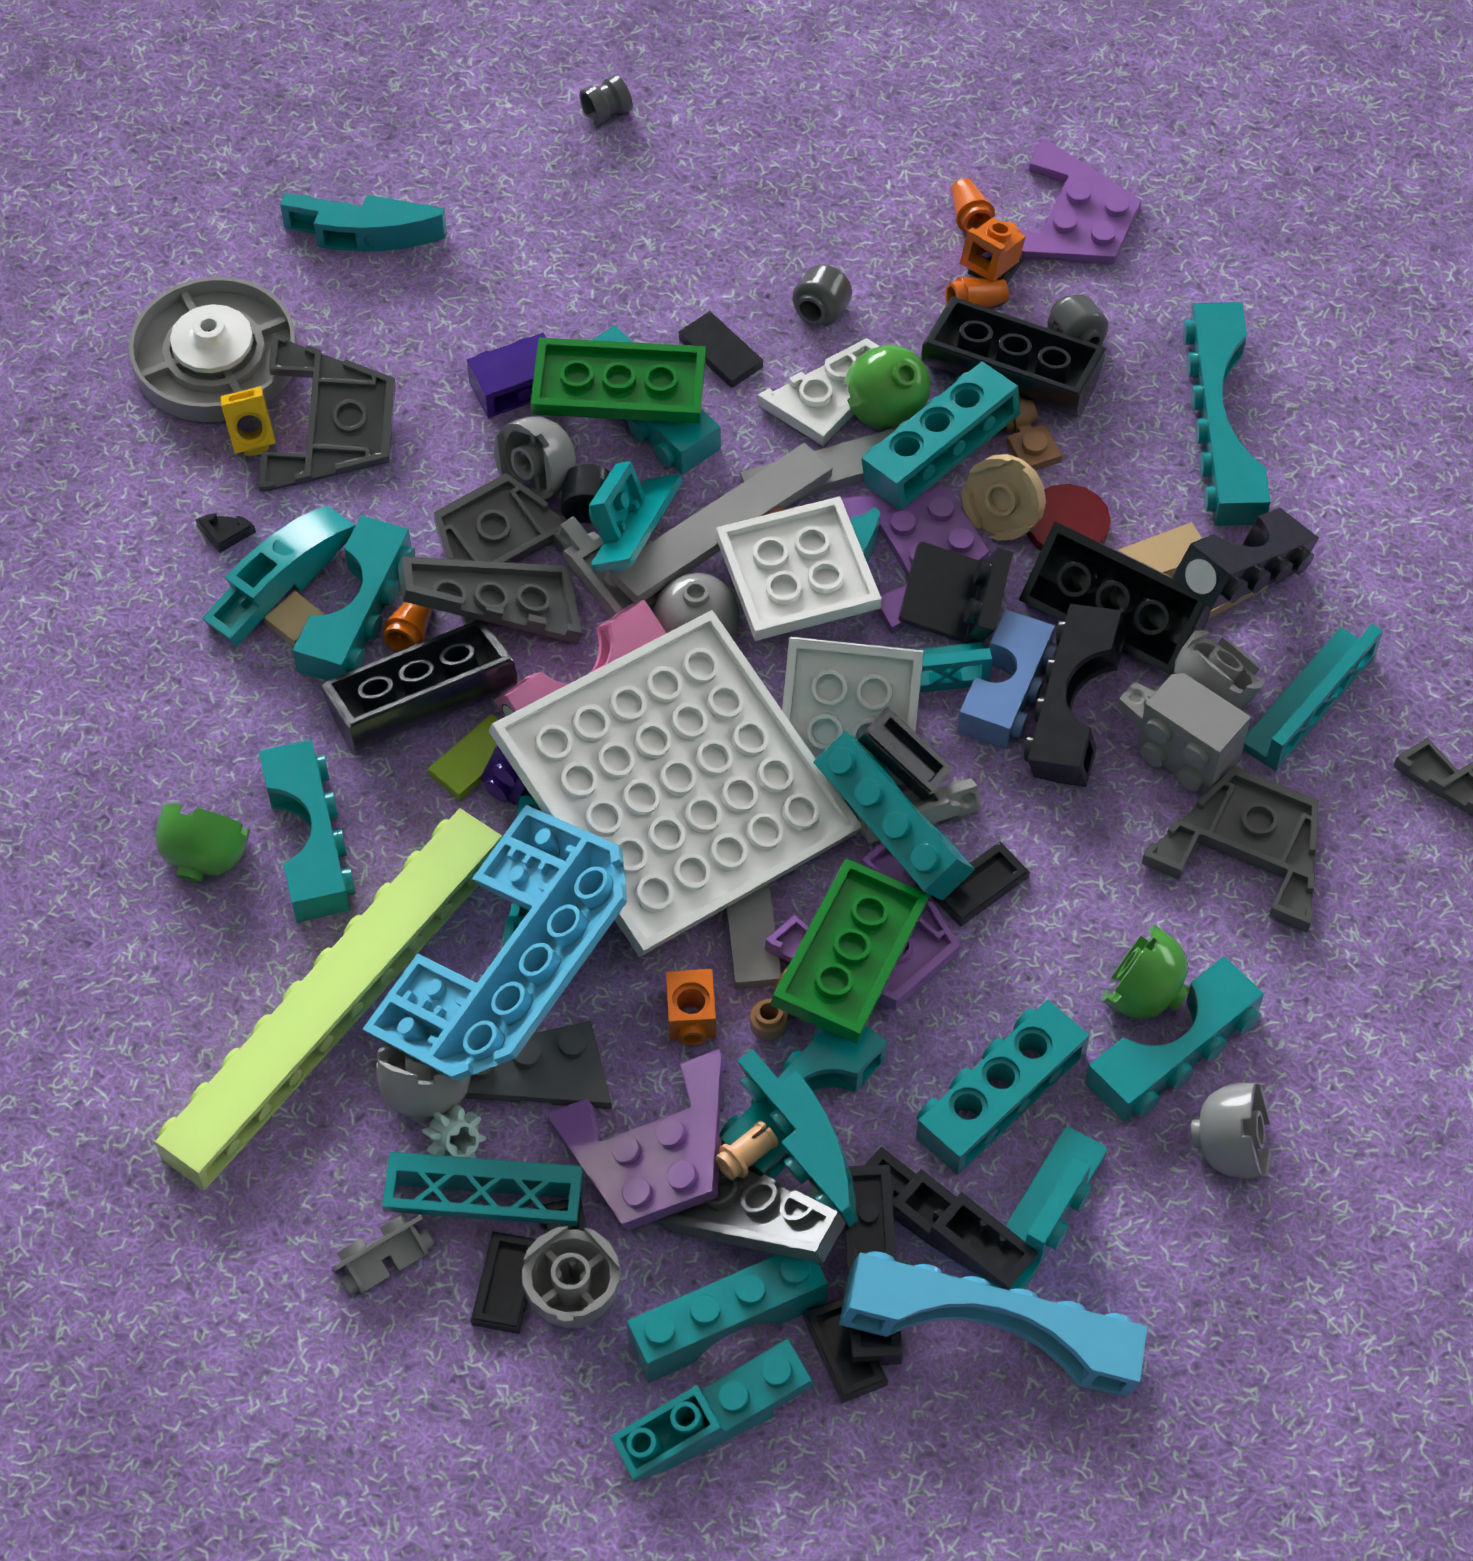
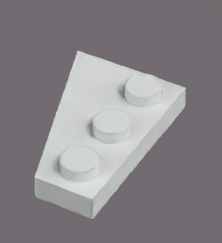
M866 338L825 359V365L806 375L800 372L790 377L787 385L775 391L769 388L757 394V405L824 446L854 415L847 401L850 398L848 385L845 386V377L851 364L865 352L879 347V345Z

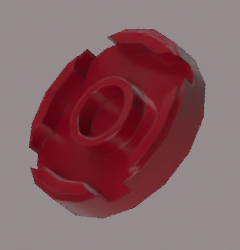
M1072 484L1052 485L1044 489L1046 504L1043 517L1035 528L1027 533V537L1038 550L1041 551L1054 521H1058L1103 544L1106 542L1111 519L1108 507L1099 495L1085 487Z

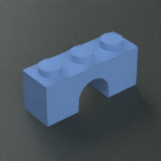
M1005 609L990 642L991 666L1006 671L1011 678L999 683L974 678L959 712L957 733L1006 750L1013 737L1021 739L1029 718V714L1024 712L1028 702L1036 704L1044 683V679L1039 678L1043 668L1046 669L1048 660L1056 657L1058 645L1052 643L1054 625Z

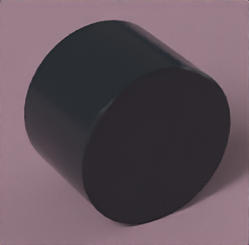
M592 464L577 465L568 469L562 485L561 513L567 520L574 516L579 523H592L589 515V504L608 477L610 471L604 467Z

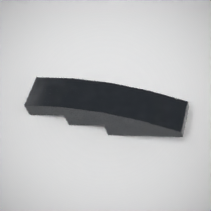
M880 1147L864 1165H890L893 1218L928 1245L997 1286L1009 1290L1038 1256V1251L1025 1243L1024 1240L961 1192L956 1197L922 1169L917 1174L914 1173L883 1147Z

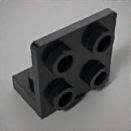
M920 542L916 546L898 616L899 621L966 644L984 643L995 631L1014 552L997 547L986 560L981 559L979 561L926 542Z

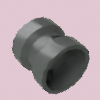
M616 74L603 80L601 86L595 87L591 85L579 93L584 113L589 115L595 111L597 112L598 121L593 123L596 127L608 122L611 115L617 114L621 116L633 108L629 89L623 79Z

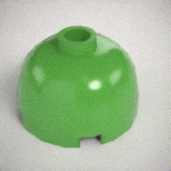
M887 344L868 350L851 364L845 377V386L848 385V392L850 394V398L847 400L850 409L861 422L876 430L883 431L886 428L893 429L898 427L903 421L909 420L923 409L930 397V376L926 365L918 355L901 346Z
M164 804L162 806L157 822L155 840L157 850L162 858L177 868L175 876L187 881L202 883L204 876H220L230 871L240 861L251 831L249 828L242 829V823L204 809L195 808L194 812L185 815L180 814L182 807L180 804Z
M1151 925L1148 928L1151 936L1150 940L1148 941L1140 936L1115 970L1111 979H1117L1120 982L1114 993L1112 994L1105 989L1102 994L1101 1001L1129 1018L1142 1020L1154 1018L1160 1015L1167 1007L1176 1011L1190 990L1184 984L1189 970L1187 955L1182 946L1173 937L1156 925Z

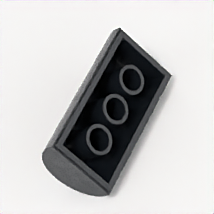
M951 297L923 342L921 360L927 366L959 377L963 373L972 370L980 362H984L1018 385L1019 397L1027 400L1030 399L1033 402L1080 417L1098 381L1107 348L956 297Z
M1054 521L1019 597V601L1058 620H1066L1070 604L1121 610L1127 629L1123 652L1169 675L1174 674L1175 660L1182 647L1194 631L1204 630L1211 613L1209 607L1173 580L1171 576L1058 521Z
M475 620L325 681L321 684V688L331 715L348 748L355 752L513 687L517 684L518 678L512 657L484 621Z

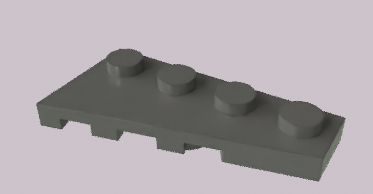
M401 556L398 574L403 602L575 644L579 643L582 636V628L569 566Z
M720 1170L718 1198L660 1219L666 1230L671 1233L823 1264L846 1224L838 1211L797 1190L791 1192L781 1187L777 1180L765 1174L761 1177L748 1170L749 1172L746 1177H736L734 1180L726 1177Z

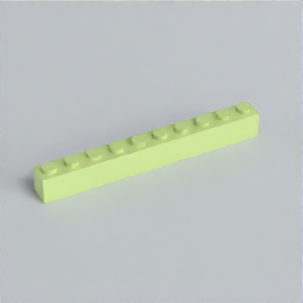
M461 808L449 820H442L435 828L431 840L421 851H414L407 858L402 872L392 883L387 882L381 886L371 906L362 915H356L350 920L339 941L332 948L328 947L319 954L313 969L302 981L294 982L286 991L283 1002L271 1015H264L257 1022L252 1036L242 1047L235 1048L228 1053L221 1065V1070L210 1082H204L196 1088L190 1098L189 1105L178 1117H171L164 1123L155 1141L161 1160L205 1191L479 886L472 878L503 836Z

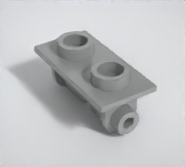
M402 1213L379 1227L383 1234L382 1237L366 1245L363 1238H360L337 1252L341 1261L331 1266L333 1271L341 1267L345 1269L348 1275L340 1280L350 1296L357 1291L362 1295L366 1290L390 1277L388 1270L382 1262V1259L387 1256L391 1258L396 1269L400 1271L421 1257L429 1255L427 1249L435 1245L433 1239L426 1229L417 1232L413 1225L423 1219L421 1215L408 1220L406 1214Z

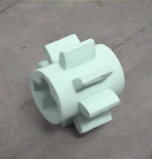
M458 1104L447 1114L443 1115L440 1112H436L429 1128L422 1130V1133L430 1137L433 1142L428 1147L427 1152L431 1155L476 1158L474 1152L478 1148L479 1142L486 1140V1137L475 1128L481 1121L480 1116L472 1111L465 1114L464 1108Z

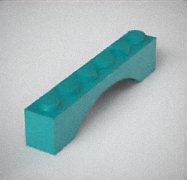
M1243 302L1193 303L1190 320H1184L1183 343L1184 345H1191L1192 352H1188L1187 375L1196 379V385H1192L1191 406L1192 410H1200V418H1197L1195 423L1196 443L1204 444L1205 452L1200 453L1201 478L1208 477L1209 486H1205L1204 508L1205 512H1213L1214 526L1254 525L1258 516L1268 513L1271 503L1266 468L1250 455L1237 439L1227 420L1223 404V385L1230 371L1242 358L1247 336Z

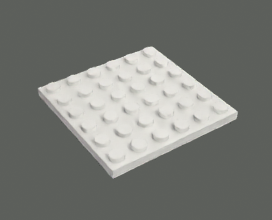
M713 610L492 723L488 731L542 812L618 844L622 848L627 903L615 918V922L639 957L856 835L861 829V824L836 788L813 763L816 760Z

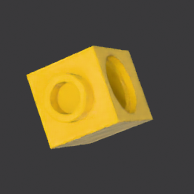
M262 386L220 396L221 407L235 454L244 452L245 456L261 454V451H268V445L276 444ZM252 415L261 421V425L253 432H245L238 427V421L244 416Z

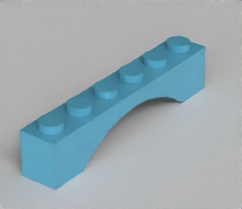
M860 1252L849 1269L839 1325L888 1337L905 1328L932 1321L963 1320L988 1324L1014 1333L1040 1348L1057 1362L1080 1387L1128 1396L1140 1383L1148 1326L1133 1323V1320L1126 1315L1118 1313L1102 1315L1086 1311L1083 1305L1072 1301H1060L1057 1303L1038 1298L1037 1294L1026 1289H1011L1009 1291L990 1286L987 1280L979 1277H954L943 1274L941 1269L933 1265L917 1264L912 1266L896 1262L891 1255L882 1252H868L867 1254Z

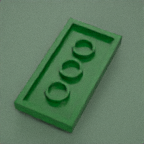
M539 337L530 403L531 414L700 424L706 346Z
M845 858L780 980L770 1005L857 1044L927 906L930 894Z

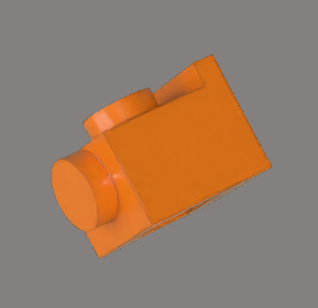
M992 217L978 229L972 227L968 230L960 264L994 282L1019 262L1026 236L1021 233L1016 224L999 221ZM986 251L992 253L991 262L981 257V255Z

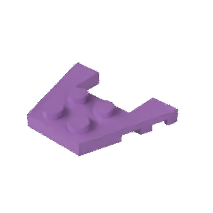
M1041 139L1030 161L1029 171L1065 182L1041 234L1019 228L1021 233L1026 236L1021 253L1023 259L1037 260L1039 257L1062 259V261L1114 264L1140 210L1142 200L1050 141ZM987 251V256L992 257L993 254Z
M951 488L926 490L900 511L879 495L841 498L849 519L856 515L862 516L874 507L880 511L879 530L907 577H909L916 546L920 542H926L979 561L981 559L986 560L989 557L988 548ZM906 586L880 595L881 609L877 610L891 634L899 631L905 625V623L899 621L898 616Z
M883 843L879 844L861 860V865L921 890L920 886ZM932 900L928 901L878 1003L894 1010L959 954L960 944ZM794 915L766 938L765 950L770 954L791 962L809 927Z
M720 1049L680 1063L691 1104L690 1108L608 1139L602 1140L594 1107L587 1098L548 1113L549 1120L627 1231L718 1198L720 1169L716 1164L715 1157L720 1153L719 1148L722 1140L719 1137L720 1113L724 1110L722 1079L723 1073H726L727 1064L725 1055Z

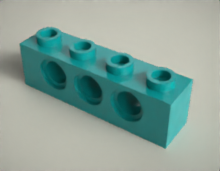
M980 362L969 372L963 373L953 385L939 396L933 397L923 409L909 420L903 421L893 433L879 444L873 445L861 457L865 486L899 511L903 510L1020 415L1018 385L984 362Z
M1048 999L1036 1010L1033 1008L1027 1009L1018 1018L1013 1028L1014 1031L1004 1040L1000 1037L995 1039L983 1052L980 1063L972 1070L968 1067L961 1070L952 1080L949 1086L950 1090L940 1100L932 1098L919 1111L916 1117L918 1120L916 1139L957 1175L1086 1054L1090 1035ZM1033 1050L1038 1052L1041 1057L1031 1059L1025 1057L1021 1052ZM1002 1080L1009 1084L1010 1087L997 1089L991 1086L989 1082ZM962 1110H969L978 1117L966 1120L959 1117L956 1113Z

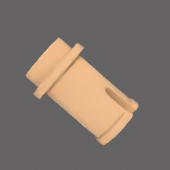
M758 1121L755 1123L754 1127L731 1145L723 1144L720 1146V1153L715 1157V1161L722 1173L729 1179L734 1180L736 1177H746L749 1172L748 1168L779 1145L778 1139L770 1127L763 1132V1129L766 1128L764 1122Z

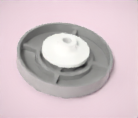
M208 277L179 284L151 301L140 313L132 328L129 340V355L139 388L156 407L170 415L185 420L220 422L225 421L220 396L262 386L267 405L283 391L292 376H274L270 374L272 334L285 336L288 338V341L297 344L294 324L288 310L270 291L242 279Z

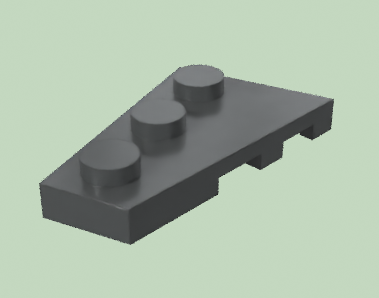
M591 1021L533 1033L515 1059L472 1075L467 1094L464 1098L508 1102L552 1103V1105L568 1106L587 1098L595 1108L612 1109Z

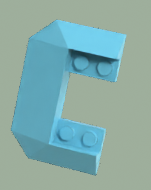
M525 805L472 879L482 889L529 910L527 915L477 983L417 953L363 1027V1030L370 1036L456 1082L515 1059L627 903L623 850L618 844Z

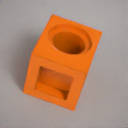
M713 970L666 971L669 1041L679 1040L684 1045L695 1046L703 1044L707 1041V1038H716ZM687 1006H696L701 1009V1011L694 1014H687L681 1010Z

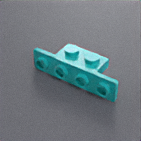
M631 461L615 464L589 504L590 520L593 526L598 528L603 541L602 547L591 563L594 572L610 570L612 573H619L633 566L683 483L680 474L645 479L640 484Z
M1066 1127L1006 1224L1008 1229L1039 1252L1038 1256L1009 1291L1011 1289H1026L1050 1248L1055 1251L1058 1250L1070 1227L1066 1223L1073 1209L1080 1212L1084 1207L1093 1188L1089 1183L1106 1156V1146L1071 1127ZM988 1281L990 1283V1286L1001 1288L996 1284Z

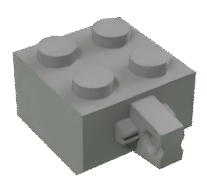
M1185 673L1171 674L1156 692L1134 682L1120 697L1118 709L1140 728L1136 749L1140 751L1142 758L1153 767L1163 766L1174 773L1179 783L1189 791L1196 792L1199 790L1206 794L1240 762L1251 716Z

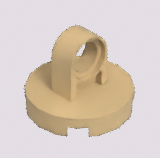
M1009 454L992 455L974 465L969 471L970 474L967 483L962 487L961 496L963 509L975 528L980 529L982 527L986 532L994 535L991 538L998 541L1015 540L1035 528L1043 517L1046 497L1042 481L1029 464L1023 459Z

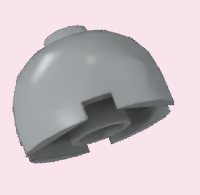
M536 416L520 418L503 426L505 428L504 431L497 434L494 440V458L500 476L507 473L521 484H523L521 478L529 480L535 477L536 489H528L544 500L560 492L568 469L576 466L574 445L564 429L549 418Z
M698 572L683 574L670 581L659 593L653 612L666 633L711 610L714 611L733 640L736 639L740 623L736 597L729 587L712 575Z
M1206 630L1194 631L1175 660L1174 674L1185 673L1238 709L1243 710L1265 684L1264 678L1257 680L1255 677L1260 668L1242 649L1231 641L1222 637L1216 643L1206 639L1211 632Z
M387 1044L381 1047L377 1054L376 1078L383 1098L387 1105L402 1115L409 1116L412 1121L419 1123L431 1122L436 1112H440L443 1115L447 1114L456 1104L460 1105L467 1094L471 1076L456 1082Z
M1248 1082L1224 1086L1210 1094L1201 1108L1200 1119L1192 1120L1191 1136L1194 1148H1202L1206 1161L1218 1173L1229 1178L1255 1179L1268 1175L1270 1147L1260 1152V1149H1263L1265 1144L1264 1125H1270L1266 1098L1262 1086Z
M568 1226L556 1227L540 1235L527 1249L522 1269L523 1292L535 1314L548 1324L565 1329L586 1327L602 1319L614 1305L621 1283L618 1256L610 1242L595 1230L584 1228V1231L577 1229L568 1230Z

